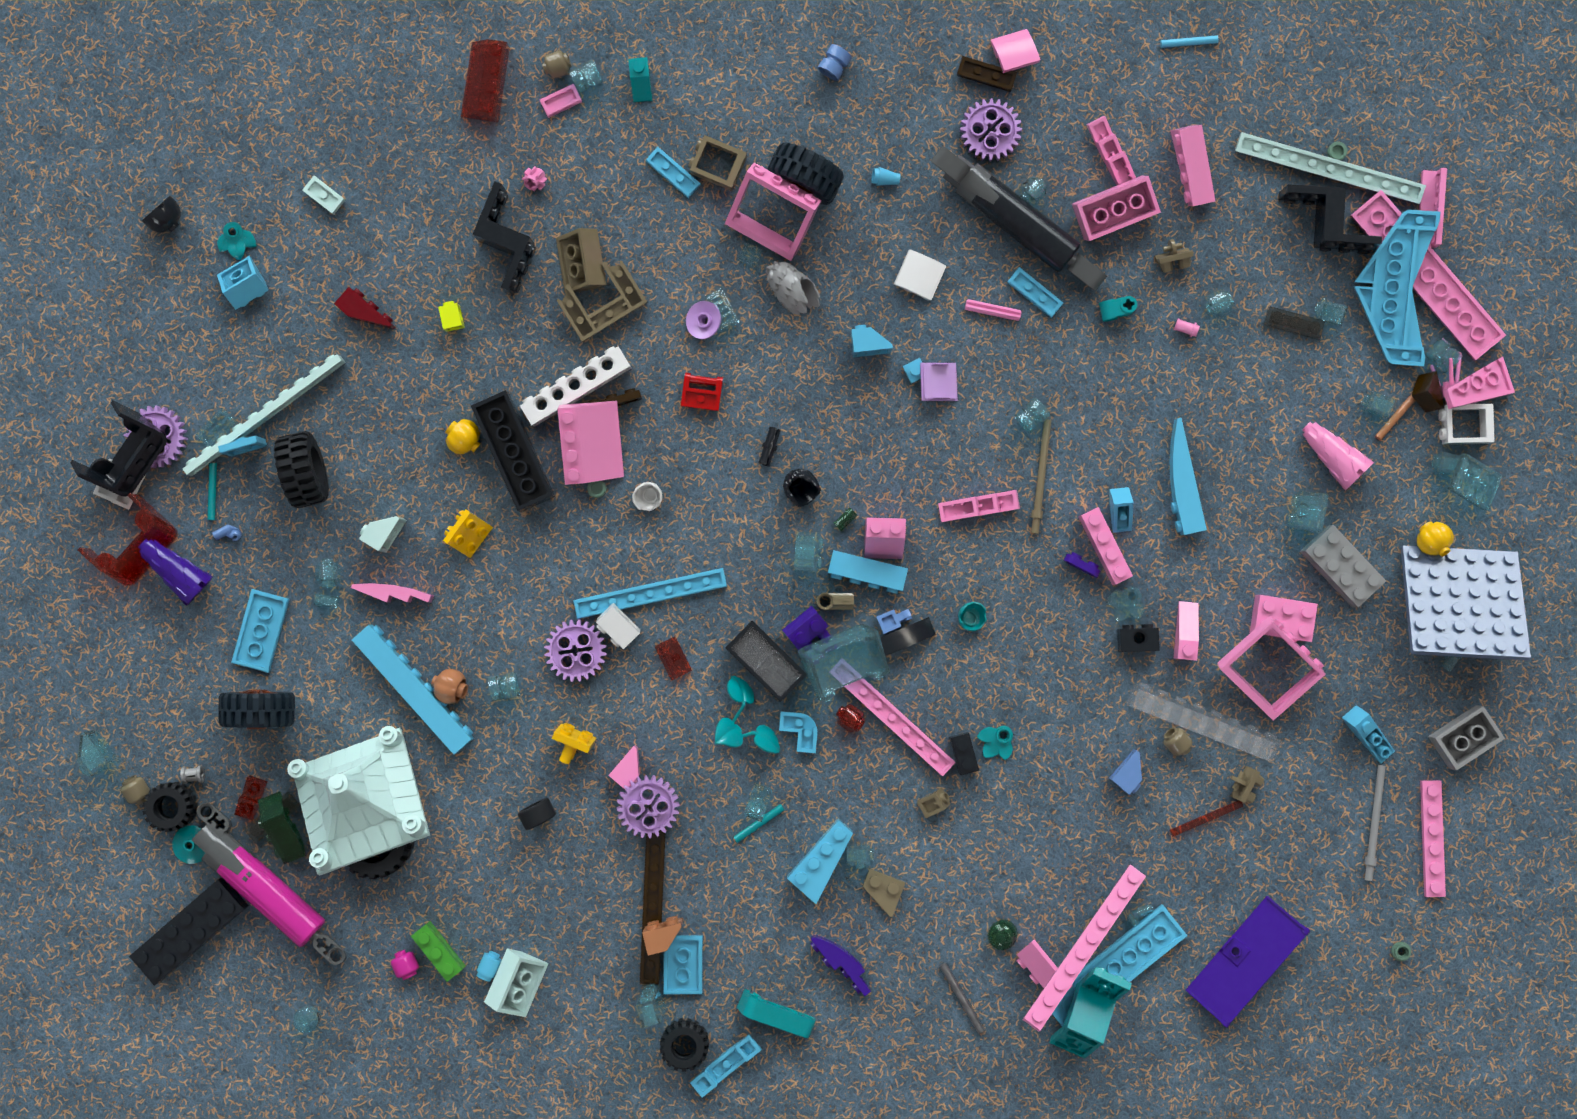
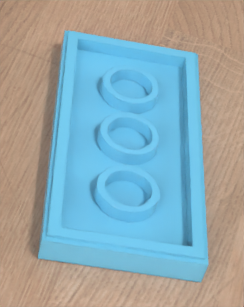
M251 589L231 663L270 673L290 601L289 598Z

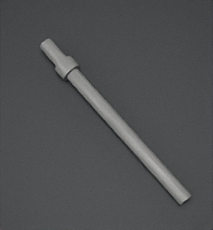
M1378 765L1368 854L1365 856L1364 862L1366 864L1365 880L1373 881L1374 866L1377 864L1375 855L1386 769L1384 765Z

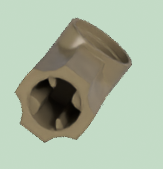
M821 593L817 596L815 604L818 609L823 611L854 610L853 593ZM822 596H826L829 599L827 607L820 605L819 600Z

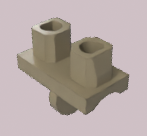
M1170 239L1168 246L1163 247V252L1167 253L1155 255V261L1159 263L1163 273L1173 271L1172 261L1178 260L1179 268H1187L1191 266L1190 257L1194 256L1193 250H1189V248L1181 249L1183 248L1182 243L1176 244L1174 239Z
M1246 766L1243 772L1240 771L1238 777L1232 775L1230 779L1235 781L1232 787L1234 790L1231 797L1243 803H1253L1256 794L1251 792L1253 786L1260 787L1264 782L1260 772Z

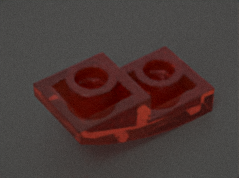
M249 775L246 779L243 793L238 799L234 815L253 821L268 781Z

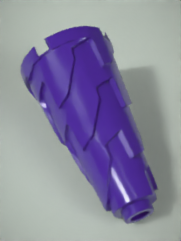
M145 539L138 547L141 549L140 556L150 564L152 569L163 579V582L186 606L194 600V597L213 578L209 573L201 570L186 558L180 557L156 540L153 541L151 539L148 541Z

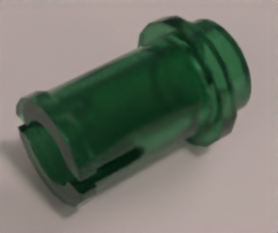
M849 507L833 523L842 532L853 519L856 520L855 518L858 515Z

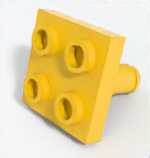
M462 510L459 512L461 516L456 515L457 522L455 525L447 528L449 532L445 530L444 534L446 537L443 541L471 558L493 527L468 510Z
M568 723L560 724L552 736L553 740L564 744L559 761L565 764H570L577 749L588 753L596 741V737H593L592 733L585 730L582 732L576 730L573 725Z

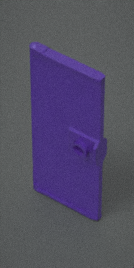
M1266 896L1187 987L1186 991L1214 1015L1224 1027L1228 1028L1235 1017L1311 931L1300 924L1269 896Z

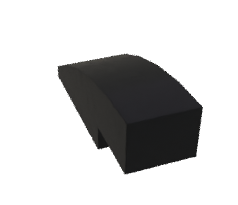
M929 617L879 637L876 641L883 657L928 639L936 635Z

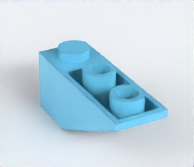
M1357 705L1342 717L1349 729L1380 764L1395 752L1370 714Z

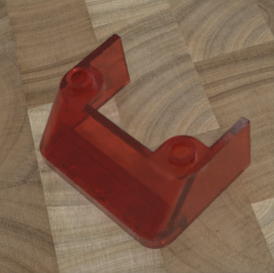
M129 493L127 496L141 508L135 516V523L142 530L140 534L117 559L109 553L97 555L91 548L80 547L77 550L99 571L125 586H132L137 583L151 567L140 556L141 549L138 548L145 539L148 541L151 539L153 541L156 540L164 547L169 548L178 536L177 529L142 496Z

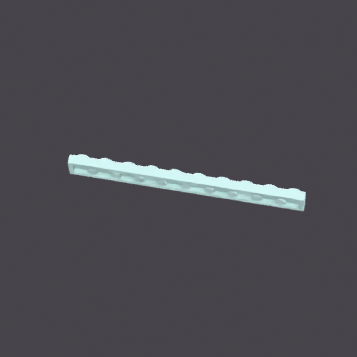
M1243 132L1240 133L1235 149L1239 153L1371 191L1379 192L1382 190L1388 196L1420 204L1426 185Z
M338 354L326 358L322 366L314 367L310 370V375L295 381V386L291 389H285L280 392L276 400L268 401L263 405L264 409L249 415L245 423H239L232 428L233 431L228 435L225 434L218 438V443L214 446L206 447L201 451L202 454L199 457L188 460L186 466L182 468L186 475H195L222 455L219 452L218 446L246 437L346 362Z

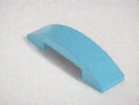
M750 1034L703 1069L690 1081V1084L703 1098L720 1081L745 1061H749L762 1050Z

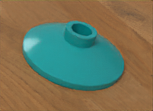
M189 825L181 828L175 834L172 848L175 856L180 861L187 864H195L202 861L205 852L192 841L194 836L202 829L201 827ZM188 842L192 843L191 849L187 847Z

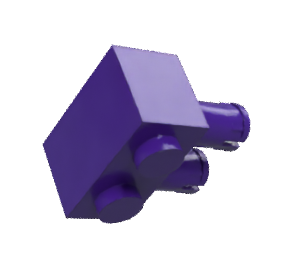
M812 606L782 629L798 650L802 648L811 660L816 658L812 652L816 656L820 654V651L811 642L813 638L817 636L824 647L830 646L827 640L831 644L835 641L826 630L828 625Z

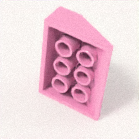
M617 401L559 405L557 410L565 485L624 477Z

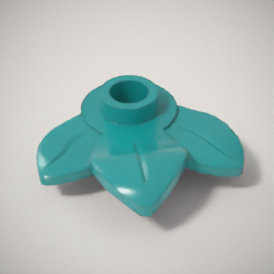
M237 222L227 223L223 228V234L217 241L220 252L228 250L231 256L237 260H241L244 256L245 247L253 248L257 246L253 234L250 231L243 230ZM231 228L236 230L235 235L230 234Z
M986 727L978 733L977 738L985 742L983 746V756L985 758L994 757L997 754L1004 760L1010 757L1013 751L1011 744L1013 732L1009 727ZM1006 732V738L1001 739L1000 733Z

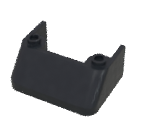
M112 400L111 405L117 415L123 418L124 426L132 432L112 461L99 458L90 467L74 460L70 463L78 477L117 495L126 497L135 491L166 445L167 438L163 431L140 413Z

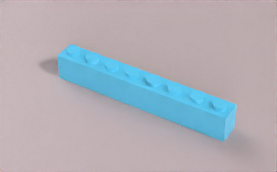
M369 624L352 641L454 755L459 753L474 739L472 736L473 731L467 725L463 726L459 722L460 717L455 711L450 712L446 707L448 704H444L436 699L433 693L434 688L428 682L424 683L421 679L422 674L416 668L412 669L408 665L409 660L404 654L401 653L399 655L395 650L397 648L390 639L386 640L382 636L384 632L378 625Z

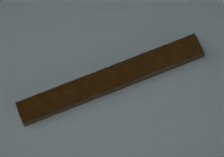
M661 830L658 837L655 833H652L651 838H649L646 833L642 932L649 922L659 920V923H662L666 833ZM643 934L641 940L640 984L659 985L661 953L648 956Z

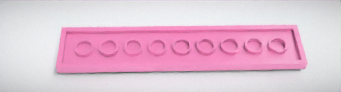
M1380 190L1351 214L1350 217L1366 235L1382 236L1383 241L1402 213L1386 194ZM1429 246L1414 281L1413 290L1475 361L1504 338L1506 334Z

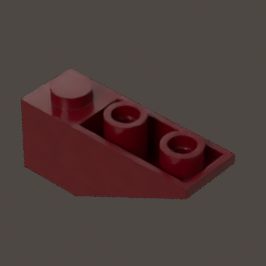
M348 287L334 303L351 319L391 329L395 328L392 324L394 320L386 313L381 315L377 311L379 307L371 300L369 302L363 299L365 295L357 288L353 290Z

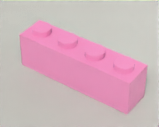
M1099 507L1078 516L1111 584L1116 585L1132 577L1133 575Z

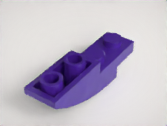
M814 934L811 936V946L817 953L819 951L824 956L822 960L828 968L832 966L836 970L842 966L840 971L846 978L850 977L854 982L852 986L858 994L862 992L866 996L871 992L870 987L860 976L865 972V969L854 956L831 940Z

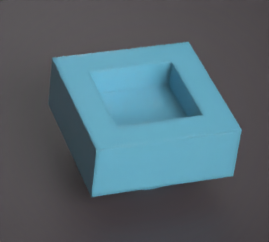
M920 358L903 366L911 384L921 379L920 363L922 361Z

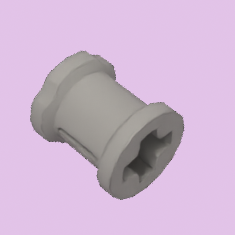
M200 765L197 768L189 769L182 767L180 772L181 782L183 784L193 781L204 782L203 766Z

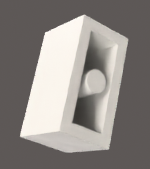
M614 603L596 620L597 628L603 634L607 633L611 637V642L616 647L620 646L622 649L640 634V629Z

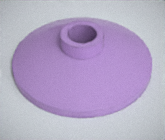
M700 301L689 309L686 316V326L689 333L695 338H710L720 327L721 314L715 304L709 301Z

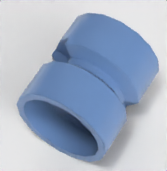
M831 44L826 52L827 58H823L817 68L823 75L838 81L843 74L842 67H847L852 56L842 47Z

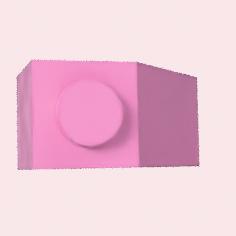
M636 745L631 748L608 775L622 788H624V785L631 787L630 780L637 783V777L640 775L639 754Z

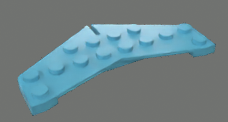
M1404 211L1354 281V283L1372 284V287H1353L1384 357L1390 364L1424 367L1425 353L1422 347L1412 289L1431 239L1440 222L1441 212Z

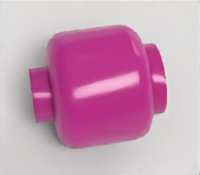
M404 949L394 954L395 958L391 960V966L397 978L405 980L417 974L416 971L419 969V964L413 952H406Z

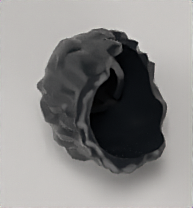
M796 469L785 476L783 483L784 493L796 506L804 507L820 494L821 488L817 478L809 470Z

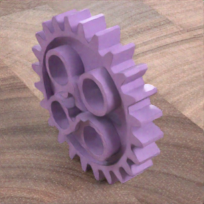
M992 98L988 104L983 99L981 106L975 102V109L969 107V113H964L966 120H961V124L965 127H961L960 132L965 134L961 136V140H967L963 146H970L968 153L975 151V158L980 154L982 155V161L986 156H988L989 162H991L993 156L999 161L1000 155L1006 158V151L1012 153V146H1018L1015 140L1021 139V136L1017 134L1022 131V128L1017 127L1021 124V120H1015L1018 117V113L1012 114L1014 108L1007 109V102L1002 106L1000 105V99H998L996 104L993 103ZM993 113L996 119L989 120L986 114ZM1000 118H1003V121L995 127L994 132L991 131L982 142L978 141L986 134L988 128L991 129ZM979 126L982 132L977 134L972 128ZM1007 127L1009 133L1003 134L999 128ZM993 140L996 146L989 147L986 141Z
M147 406V411L140 409V414L147 420H151L164 434L166 427H170V433L166 438L171 440V443H166L163 453L158 455L151 468H156L157 465L163 468L164 462L167 465H171V459L177 461L176 454H183L180 448H186L182 441L188 440V438L183 437L187 430L181 429L185 423L178 422L181 417L174 416V411H168V408L165 407L161 409L160 406H155L154 409ZM129 430V433L124 434V436L128 437L132 431Z
M570 620L569 626L566 622H562L563 628L556 626L557 633L551 631L550 634L553 638L546 639L550 643L549 646H544V648L549 650V653L544 654V656L550 657V660L546 663H553L550 670L557 669L556 676L563 673V680L570 676L571 682L574 681L575 677L580 682L583 675L586 679H589L588 673L596 675L594 669H602L598 665L599 662L605 663L601 656L607 655V653L602 652V649L606 648L607 645H601L605 638L598 637L601 631L594 632L595 625L588 628L589 622L587 621L584 625H581V620H578L575 625L574 621ZM582 634L587 635L589 638V642L586 645H582L579 642V637ZM563 637H567L570 641L567 648H563L560 644V640ZM574 645L577 648L590 646L593 648L590 651L578 652L577 656H575V653L559 654V651L574 649ZM585 653L590 654L592 658L589 664L582 662V656ZM565 656L572 658V665L570 667H566L563 664Z
M645 775L643 781H641L639 776L637 777V783L630 780L631 787L624 785L626 793L620 792L619 794L623 799H617V803L622 806H618L616 809L622 812L618 815V818L623 819L621 824L622 826L627 825V831L633 829L634 836L640 832L641 838L647 833L648 837L651 838L652 833H655L658 837L660 830L666 833L665 826L672 828L670 821H676L673 814H679L675 807L680 806V804L675 801L678 799L677 794L672 795L675 791L674 788L668 789L669 782L663 784V778L656 781L655 775L649 780L647 775ZM650 789L652 794L649 797L642 796L644 790ZM659 793L660 796L654 800L655 796ZM659 802L667 803L664 809L657 808ZM632 804L639 805L637 811L632 812L629 810ZM645 804H647V805H650V804H651V807H652V808H651V809H649V808H646V809H645L644 805H645ZM647 816L654 818L650 824L644 823V819Z

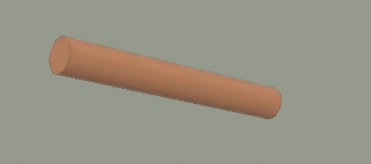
M1412 393L1375 435L1378 440L1381 441L1416 401L1412 397Z

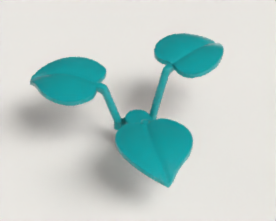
M731 676L727 684V691L734 701L741 703V707L732 720L729 718L719 720L715 731V744L737 748L742 745L743 738L754 735V742L760 749L768 753H779L778 738L768 726L759 725L756 727V731L742 734L741 728L734 724L745 705L754 702V693L746 681L737 676Z

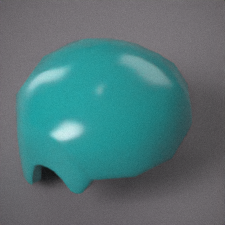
M979 602L964 604L958 612L960 626L966 631L981 629L987 621V609Z

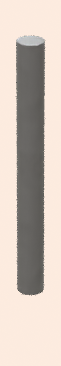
M946 962L939 966L976 1031L978 1034L985 1030L948 965Z

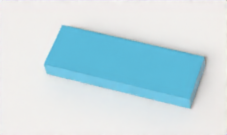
M658 146L645 160L647 164L688 199L701 185L700 182Z
M1020 267L1007 281L1010 286L1050 318L1053 317L1063 304L1059 298Z

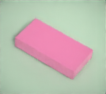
M572 84L540 99V102L547 117L550 118L581 103L582 100L575 85Z

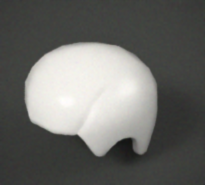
M643 482L633 492V503L639 510L652 511L661 504L663 499L662 490L655 483Z

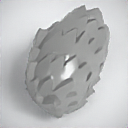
M774 261L773 265L766 267L767 281L770 288L774 291L778 301L787 310L795 315H800V313H807V307L812 308L814 306L818 308L820 306V295L815 284L798 271L797 268L790 263H778Z

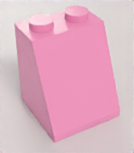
M866 518L864 558L903 559L906 519Z

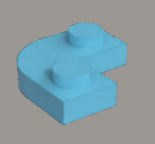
M781 711L779 731L798 732L797 752L816 753L817 726L813 719L803 713Z

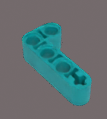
M748 989L743 990L737 1005V1009L741 1014L752 1020L804 1038H809L816 1019L812 1016L762 999L760 995L755 992L752 994Z

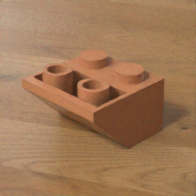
M672 916L666 918L667 921L659 923V920L647 923L648 925L644 928L642 934L648 956L668 950L682 927L683 917Z

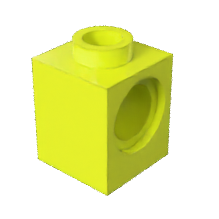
M449 301L443 303V306L438 307L443 330L449 332L465 328L461 308L458 303Z

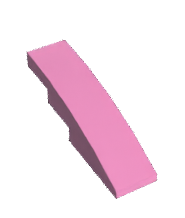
M1102 116L1086 124L1116 185L1135 179L1136 176L1125 151H1122L1116 135L1112 133L1106 117Z
M1017 490L938 503L941 522L1020 509Z
M368 583L352 584L351 586L352 589L385 602H391L392 597L411 603L412 598L416 597L431 603L434 595L416 589L397 585Z

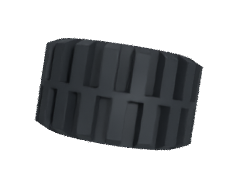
M179 782L160 784L149 791L150 794H147L144 798L147 801L143 802L142 805L146 810L142 812L143 815H147L145 820L146 822H151L150 826L152 828L157 827V831L171 832L184 828L193 821L192 816H195L197 811H194V808L198 807V803H194V800L197 798L195 795H191L193 792L191 789H186L187 785L179 784ZM166 796L173 797L178 803V813L174 818L166 816L162 810V801Z
M681 1018L677 1022L673 1021L670 1026L668 1025L662 1034L660 1054L662 1053L663 1061L666 1060L669 1067L673 1066L676 1071L678 1069H682V1072H686L687 1069H690V1071L694 1070L696 1066L699 1067L708 1053V1033L704 1031L705 1028L698 1025L699 1022L696 1020L692 1022L689 1018L687 1020ZM680 1035L690 1036L696 1043L694 1052L687 1055L678 1053L673 1046L674 1039Z

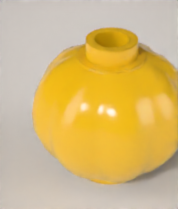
M462 419L458 423L453 421L445 431L448 435L446 437L447 447L455 454H465L470 451L474 453L481 444L478 442L480 436L479 428L471 420Z
M1432 521L1421 526L1420 532L1417 535V546L1423 553L1443 557L1451 551L1450 546L1454 541V534L1449 526L1441 522L1433 523Z

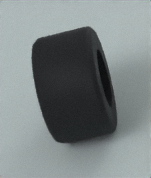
M548 798L541 799L518 813V817L525 830L535 828L556 815Z

